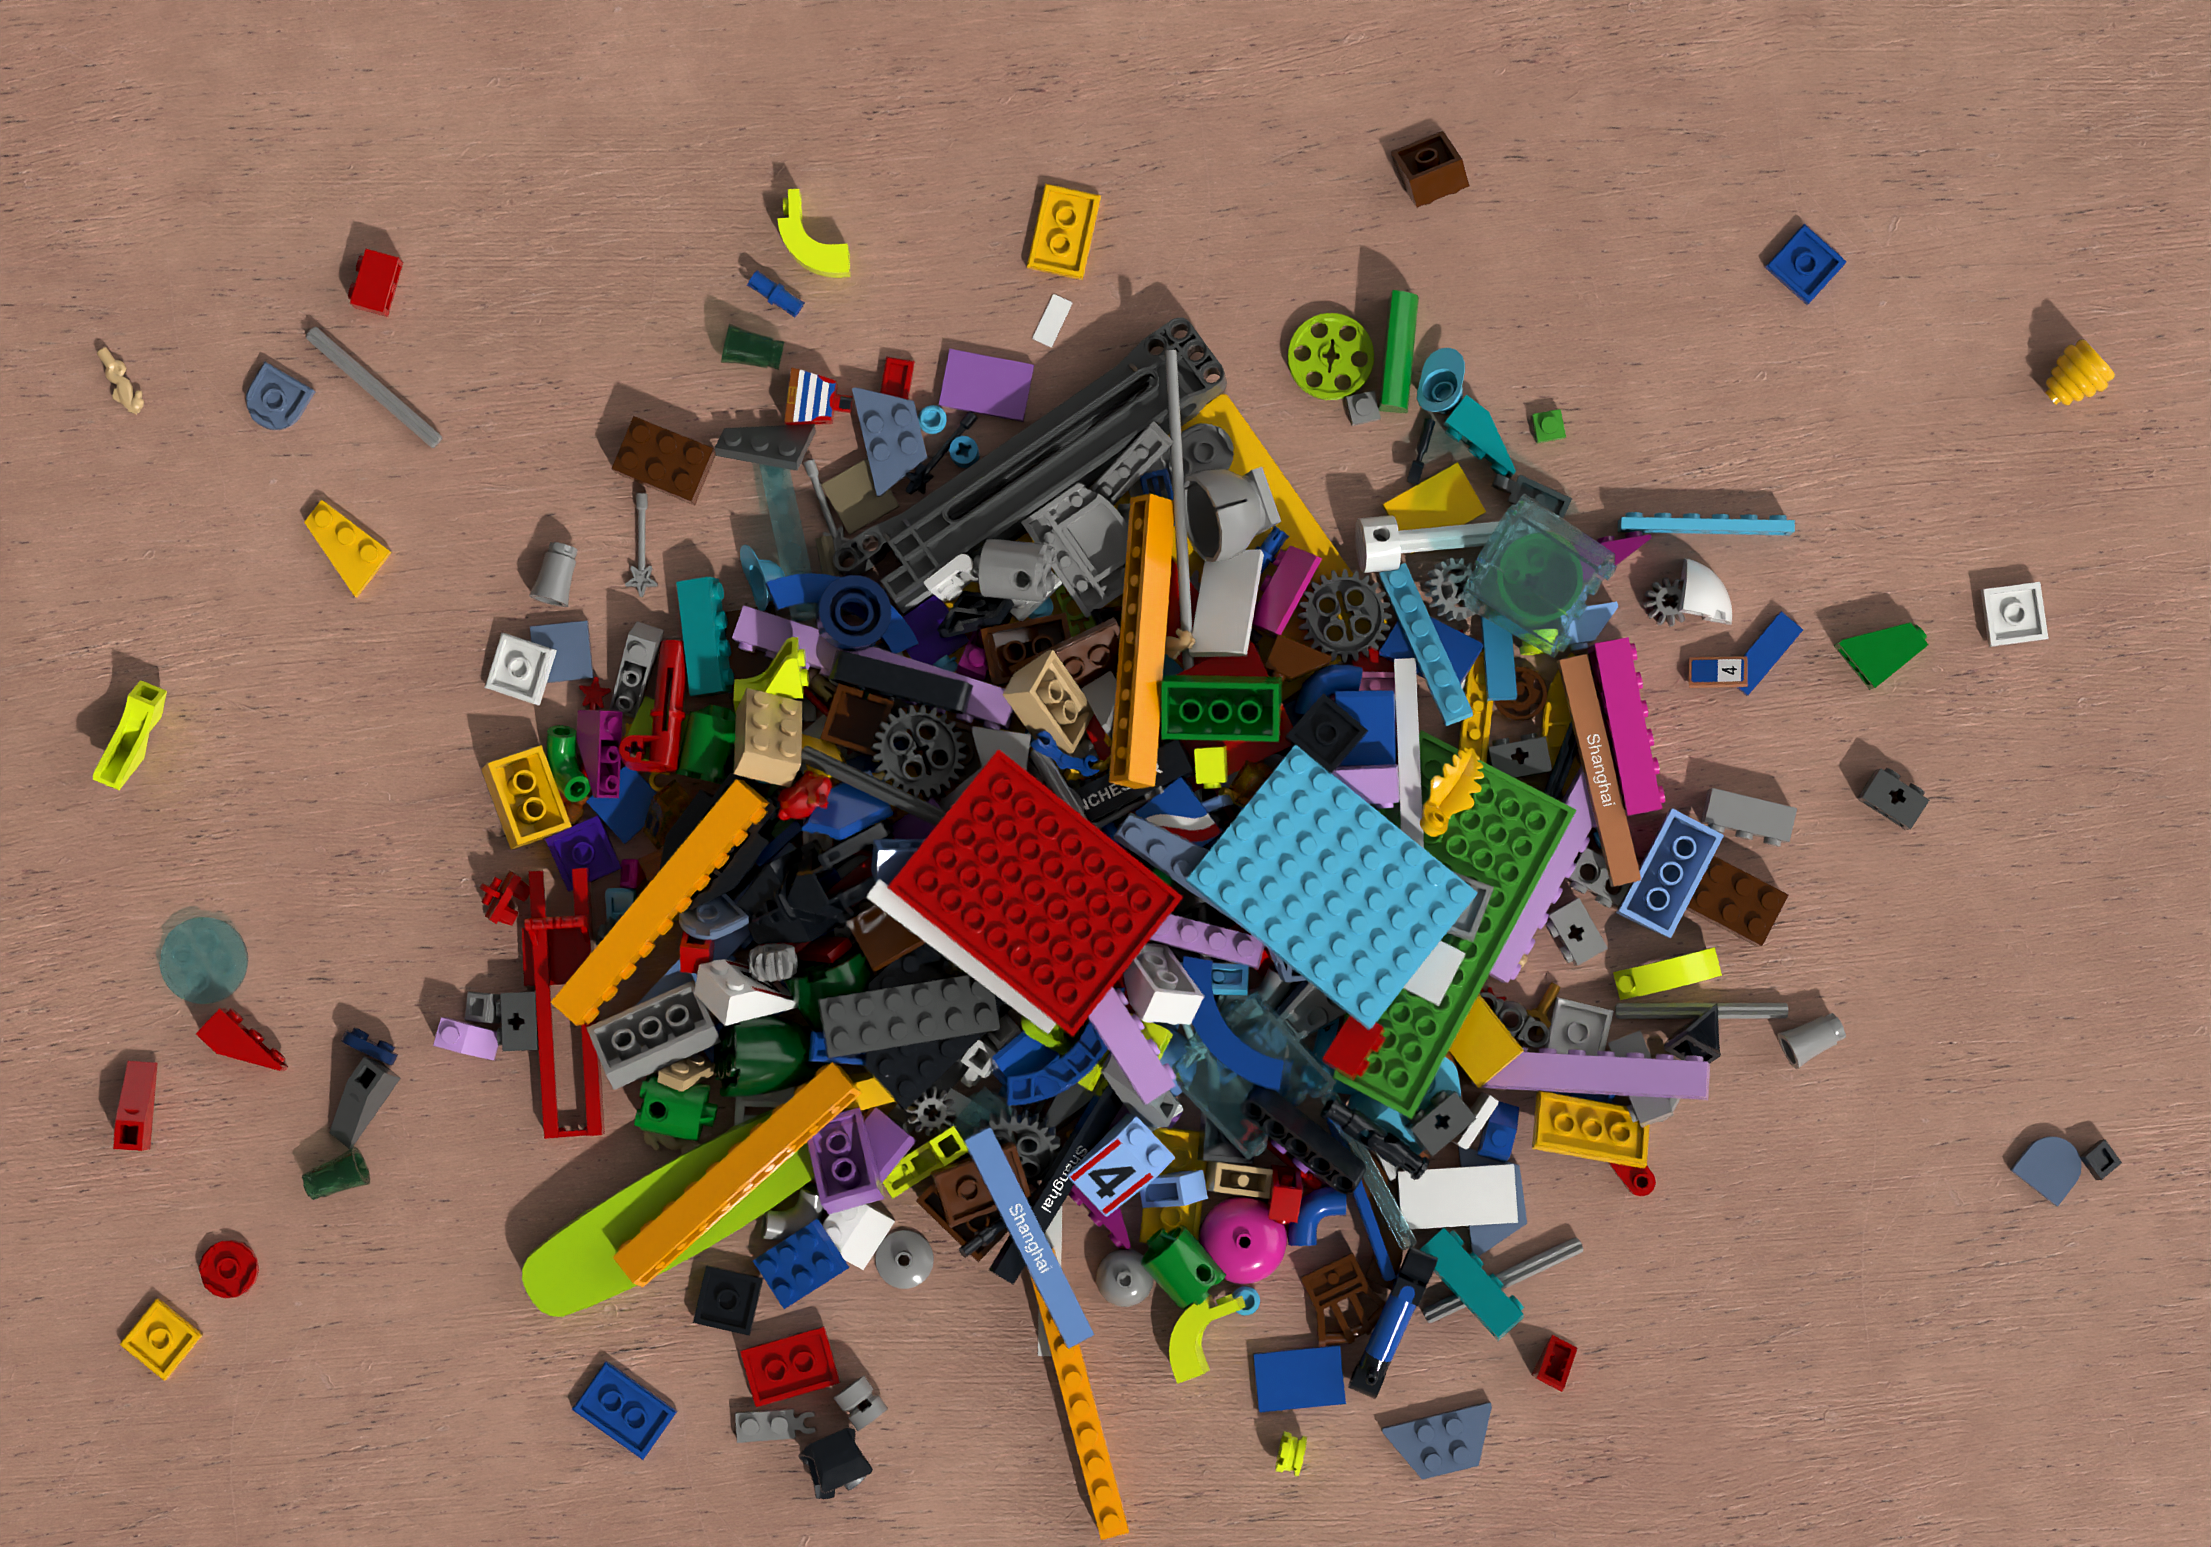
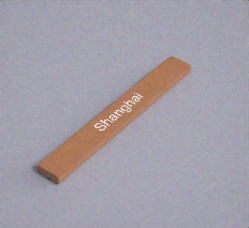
M1584 654L1558 660L1557 664L1611 887L1640 881L1641 876L1588 656Z

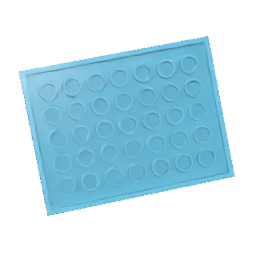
M1296 744L1185 880L1368 1030L1373 1027L1478 894L1477 891L1333 774H1329Z

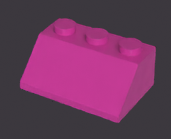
M1291 545L1287 551L1281 549L1273 565L1278 567L1273 577L1267 574L1259 589L1264 594L1259 602L1256 601L1252 627L1276 639L1277 635H1281L1322 558Z

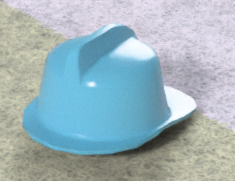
M1448 347L1440 348L1426 359L1417 390L1418 403L1424 410L1447 414L1449 410L1454 409L1460 403L1463 397L1462 383L1465 373V362L1457 350Z
M745 544L740 549L741 565L752 589L755 603L760 611H764L768 602L772 601L765 583L785 577L783 570L771 560H759L752 548Z

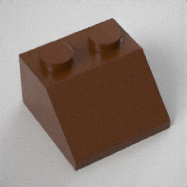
M1444 131L1391 151V156L1406 192L1416 208L1431 204L1437 199L1455 194L1469 187L1463 159Z
M1277 635L1265 668L1269 677H1282L1283 684L1284 681L1291 682L1326 667L1330 663L1332 656Z

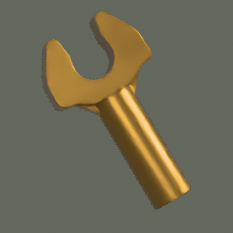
M1553 982L1550 983L1537 1008L1532 1010L1526 1009L1528 1015L1537 1017L1548 1029L1551 1026V1022L1548 1021L1547 1012L1561 989L1560 986ZM1538 1026L1535 1032L1536 1035L1544 1033L1543 1028Z

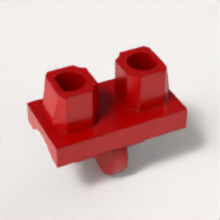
M509 870L499 890L498 888L502 880L494 877L490 886L482 883L479 887L486 892L481 902L489 906L492 901L485 917L495 924L499 921L512 926L519 912L507 906L512 896L525 902L530 894L529 886L516 873Z

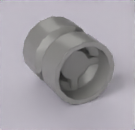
M865 1376L854 1381L834 1397L843 1411H849L848 1419L857 1431L867 1426L888 1409L879 1395L873 1396V1387ZM865 1399L868 1406L860 1411L856 1405Z

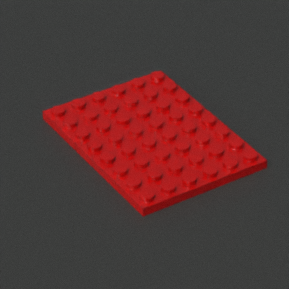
M1000 749L995 752L887 887L1071 1036L1075 1035L1183 898V896Z

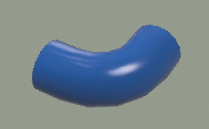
M1329 665L1316 670L1303 683L1296 700L1294 713L1305 715L1323 693L1330 697L1335 694V691H1359L1363 668L1352 665Z
M1330 1186L1313 1190L1301 1199L1298 1223H1289L1288 1245H1317V1227L1319 1222L1327 1216L1346 1215V1195Z

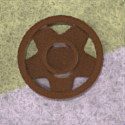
M1515 667V672H1523L1516 679V700L1494 701V704L1498 711L1506 718L1515 721H1525L1535 717L1545 706L1547 687L1543 678L1534 670L1527 667ZM1535 678L1539 682L1542 691L1533 687ZM1531 704H1540L1538 708L1530 714ZM1513 708L1516 715L1508 713L1505 709Z

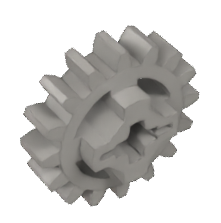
M1449 558L1435 564V569L1428 572L1432 579L1425 582V585L1430 588V592H1427L1425 596L1432 597L1433 599L1429 605L1430 608L1437 606L1439 608L1437 615L1446 614L1448 621L1453 619L1460 621L1475 615V609L1482 607V603L1478 600L1481 598L1479 584L1481 581L1478 582L1477 579L1481 574L1480 571L1473 573V564L1468 563L1464 565L1463 558L1457 560ZM1452 571L1456 572V574L1454 575L1453 573H1451L1448 575L1447 572ZM1455 604H1457V605L1462 604V605H1464V606H1463V607H1455L1454 605H1455Z

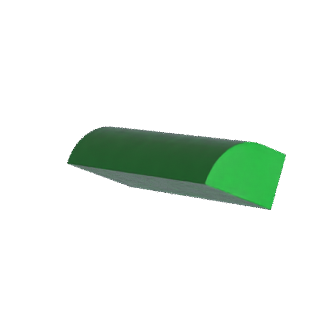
M1392 290L1389 297L1379 411L1405 414L1408 412L1419 296L1413 293Z

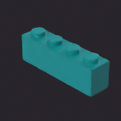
M709 576L676 582L690 696L708 697L733 693L734 673L729 665L731 646L726 639L725 628L728 621L722 607V599L724 598L722 584L718 578Z
M1443 1228L1420 1250L1438 1257L1434 1272L1493 1337L1499 1341L1524 1318V1314L1521 1311L1524 1306L1514 1295L1508 1297L1501 1290L1504 1285L1493 1273L1489 1276L1481 1268L1484 1263L1473 1251L1468 1254L1463 1249L1464 1241L1454 1230L1449 1233Z

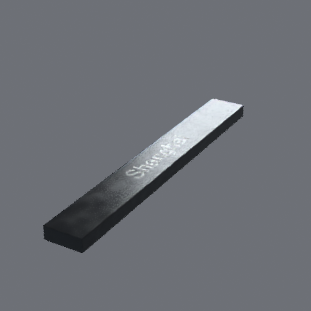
M1106 1078L1102 1081L1029 1202L1044 1234L1074 1186V1183L1066 1175L1103 1138L1123 1105V1102ZM1009 1235L990 1266L989 1271L1014 1285L1025 1267V1263L1011 1235Z

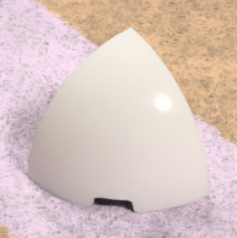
M1684 558L1680 579L1684 583L1679 612L1703 616V620L1731 625V600L1723 582L1705 565Z

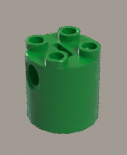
M710 704L698 711H690L678 758L676 774L722 785L728 775L734 772L736 715L732 709Z
M652 1073V1075H647L640 1091V1098L644 1099V1102H642L641 1108L637 1110L634 1126L640 1127V1130L698 1142L703 1126L713 1127L717 1115L718 1104L709 1103L710 1085L697 1083L681 1092L657 1082L659 1074ZM657 1102L663 1103L665 1107L660 1106Z
M1179 1225L1168 1233L1162 1228L1155 1232L1146 1242L1148 1251L1143 1256L1141 1265L1182 1310L1188 1308L1193 1302L1196 1306L1201 1304L1209 1296L1207 1290L1212 1285L1219 1284L1226 1277L1222 1269L1184 1225Z

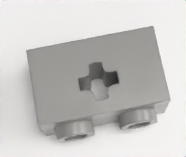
M1576 898L1549 913V921L1545 925L1553 938L1558 936L1563 947L1560 948V951L1567 963L1573 962L1574 966H1578L1608 949L1580 898ZM1570 926L1574 929H1580L1578 941L1575 938L1569 939Z

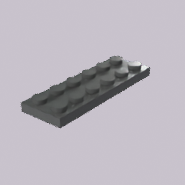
M970 975L818 1000L827 1058L1000 1029L995 994Z

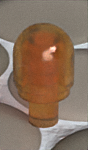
M588 795L578 802L567 800L563 803L572 827L584 815L585 808L583 805L589 799Z

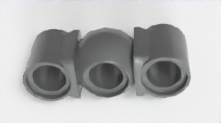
M1481 991L1479 993L1481 997H1489L1493 1001L1492 1011L1501 1022L1503 1015L1508 1011H1513L1518 1015V1022L1515 1026H1505L1513 1037L1525 1041L1532 1047H1541L1546 1044L1549 1039L1547 1026L1542 1021L1528 1015L1524 1006L1515 1001H1504L1501 998H1496L1491 992ZM1532 1026L1543 1028L1544 1035L1541 1040L1531 1041L1528 1038L1527 1033Z

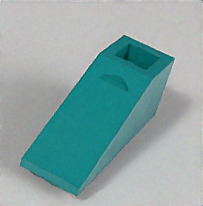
M1466 394L1443 424L1447 428L1445 433L1456 442L1462 440L1469 445L1468 451L1476 458L1482 460L1484 457L1492 463L1491 469L1494 472L1511 478L1515 474L1516 469L1489 411Z

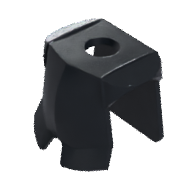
M844 1428L820 1440L809 1443L798 1455L800 1460L809 1466L816 1499L834 1498L835 1489L844 1486L847 1490H852L867 1475L872 1473L871 1465L855 1443V1429Z

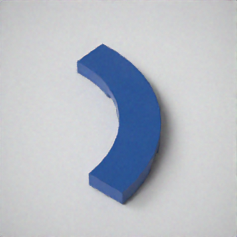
M813 573L795 574L766 582L765 585L776 609L780 610L799 604L818 603L825 589L833 581L841 577ZM847 602L841 605L840 609L856 615L865 621V612L858 604ZM891 605L890 623L881 640L889 652L897 654L919 643L907 622Z
M1184 956L1183 968L1204 995L1192 1020V1024L1205 1047L1223 1066L1243 1079L1261 1087L1279 1091L1284 1061L1255 1051L1243 1043L1230 1030L1220 1015L1213 996V961Z
M1113 988L1115 991L1120 989L1125 996V988ZM1090 1020L1080 1039L1059 1060L1031 1073L1007 1076V1106L1025 1105L1051 1098L1066 1091L1093 1070L1103 1058L1108 1048Z

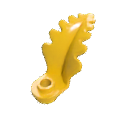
M1464 747L1463 750H1459L1458 756L1454 754L1452 756L1453 766L1448 763L1443 765L1444 777L1436 775L1431 779L1430 797L1423 805L1422 819L1419 822L1422 830L1429 836L1437 837L1444 834L1448 829V821L1452 814L1474 806L1475 801L1470 796V793L1481 791L1482 786L1474 780L1482 779L1484 773L1478 771L1483 768V764L1478 762L1480 757L1472 747L1468 749Z

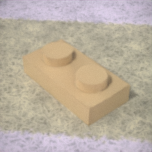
M691 1055L659 1071L657 1082L682 1092L713 1076L715 1064L705 1061L702 1056Z

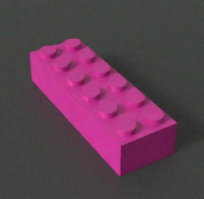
M1629 637L1594 643L1587 650L1591 670L1593 671L1592 676L1595 689L1599 692L1597 698L1626 817L1662 809L1661 803H1665V794L1663 787L1657 784L1656 775L1660 774L1657 757L1652 758L1650 746H1654V738L1651 728H1646L1645 718L1648 717V707L1646 701H1641L1639 689H1643L1641 673L1635 672L1634 661L1637 660L1635 644H1630Z

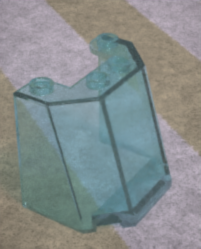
M1524 494L1516 506L1512 505L1509 507L1478 555L1475 562L1477 567L1463 589L1465 607L1555 658L1559 651L1564 652L1572 638L1568 635L1570 624L1574 618L1580 619L1587 606L1584 602L1589 594L1594 596L1604 579L1609 581L1617 568V565H1615V553L1530 496Z
M1259 992L1252 993L1242 1003L1238 999L1231 1001L1220 1011V1015L1226 1025L1243 1043L1263 1055L1284 1061L1280 1090L1276 1092L1295 1107L1300 1105L1306 1098L1307 1093L1312 1098H1323L1332 1091L1333 1085L1337 1082L1331 1072ZM1195 1033L1187 1040L1184 1046L1187 1052L1175 1061L1171 1067L1177 1077L1175 1079L1179 1088L1248 1160L1254 1155H1260L1268 1145L1266 1143L1268 1135L1245 1118L1240 1111V1105L1253 1083L1223 1066L1205 1047L1198 1034Z

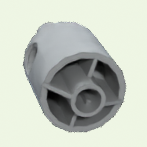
M988 539L983 546L981 555H976L973 562L974 578H979L981 594L985 597L1035 602L1044 601L1047 591L1053 592L1055 587V575L1051 574V564L1055 560V548L1041 543Z

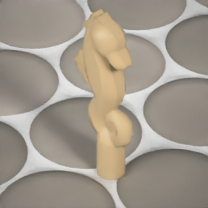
M106 347L100 349L97 355L106 366V378L117 386V388H114L113 400L122 403L128 409V412L137 415L144 405L142 391L137 390L134 395L130 380L122 376L126 371L125 364L120 360H115Z
M1177 629L1176 634L1179 638L1166 637L1165 654L1169 658L1176 659L1180 652L1188 648L1191 649L1196 643L1190 631Z
M645 1130L643 1132L645 1143L651 1145L655 1151L659 1149L657 1141L668 1149H681V1155L701 1145L699 1142Z

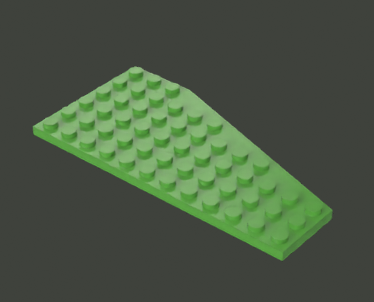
M1421 730L1419 733L1423 809L1424 803L1430 797L1431 779L1436 775L1444 777L1443 765L1448 763L1453 766L1452 756L1454 754L1458 756L1459 749ZM1481 760L1478 762L1483 764V768L1478 771L1483 772L1484 777L1474 781L1480 784L1482 789L1480 792L1470 793V796L1475 801L1474 806L1452 814L1448 821V829L1442 835L1432 837L1423 831L1424 849L1448 869L1494 887L1473 942L1449 933H1446L1441 939L1442 942L1464 952L1466 955L1439 1006L1402 989L1376 1022L1384 1027L1385 1032L1383 1036L1386 1039L1378 1052H1371L1367 1059L1370 1065L1362 1077L1357 1075L1354 1081H1352L1340 1072L1334 1071V1079L1411 1120L1576 813V809ZM1399 799V803H1393L1394 807L1380 808L1379 813L1401 830ZM1348 1013L1344 1016L1343 1025L1350 1016Z

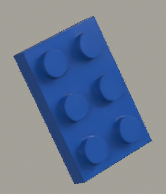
M818 1218L752 1260L783 1309H786L849 1268Z

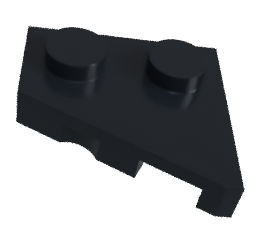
M963 591L937 628V631L941 638H947L1001 625L1014 606L1012 599L985 597L978 592Z

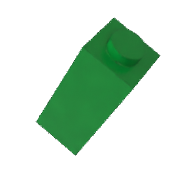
M1910 622L1843 639L1837 642L1834 647L1867 688L1872 690L1929 644L1925 641L1927 638L1925 632L1918 625L1913 626Z

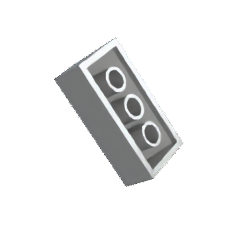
M694 980L587 1027L605 1074L614 1090L721 1042L705 1004L694 994L696 985Z

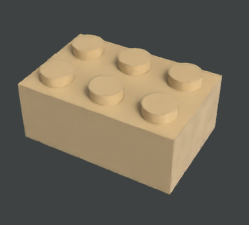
M747 688L736 710L734 774L790 788L801 766L802 701Z

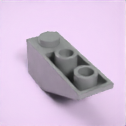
M641 622L635 623L627 637L609 710L620 711L623 715L632 718L636 717L654 669L664 630Z
M1109 1052L1101 1072L1130 1114L1137 1116L1146 1127H1168L1179 1105L1171 1092L1168 1090L1147 1105H1144Z

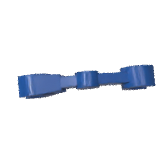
M1041 731L1036 734L1043 743L1039 739L1031 742L1035 751L1049 758L1051 757L1060 769L1079 770L1086 777L1099 772V770H1093L1088 766V764L1098 761V758L1089 755L1080 759L1064 754L1058 749L1059 747L1053 737L1047 731Z

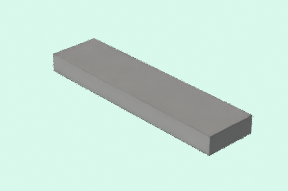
M1155 421L1150 423L1095 481L1089 490L1097 494L1099 493L1114 506L1174 441Z

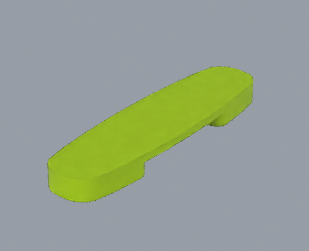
M774 1109L731 1127L726 1133L655 1169L594 1208L585 1210L550 1235L529 1253L522 1268L523 1285L535 1306L549 1316L563 1317L591 1307L637 1286L631 1282L613 1258L619 1252L618 1248L629 1239L635 1238L646 1222L655 1220L662 1214V1209L666 1204L680 1198L684 1194V1189L690 1183L699 1181L706 1174V1170L710 1165L724 1159L728 1155V1150L734 1144L743 1142L750 1135L749 1133L754 1126L762 1122L764 1123L769 1119ZM808 1142L659 1274L695 1256L741 1229L811 1181L815 1175Z

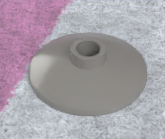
M901 1230L893 1232L884 1238L877 1249L875 1260L877 1270L885 1282L896 1288L907 1289L925 1281L932 1270L934 1257L930 1244L923 1236L913 1231ZM901 1255L909 1257L910 1262L908 1265L903 1266L899 1263Z

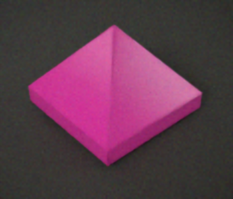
M622 859L621 888H637L647 876L638 859Z

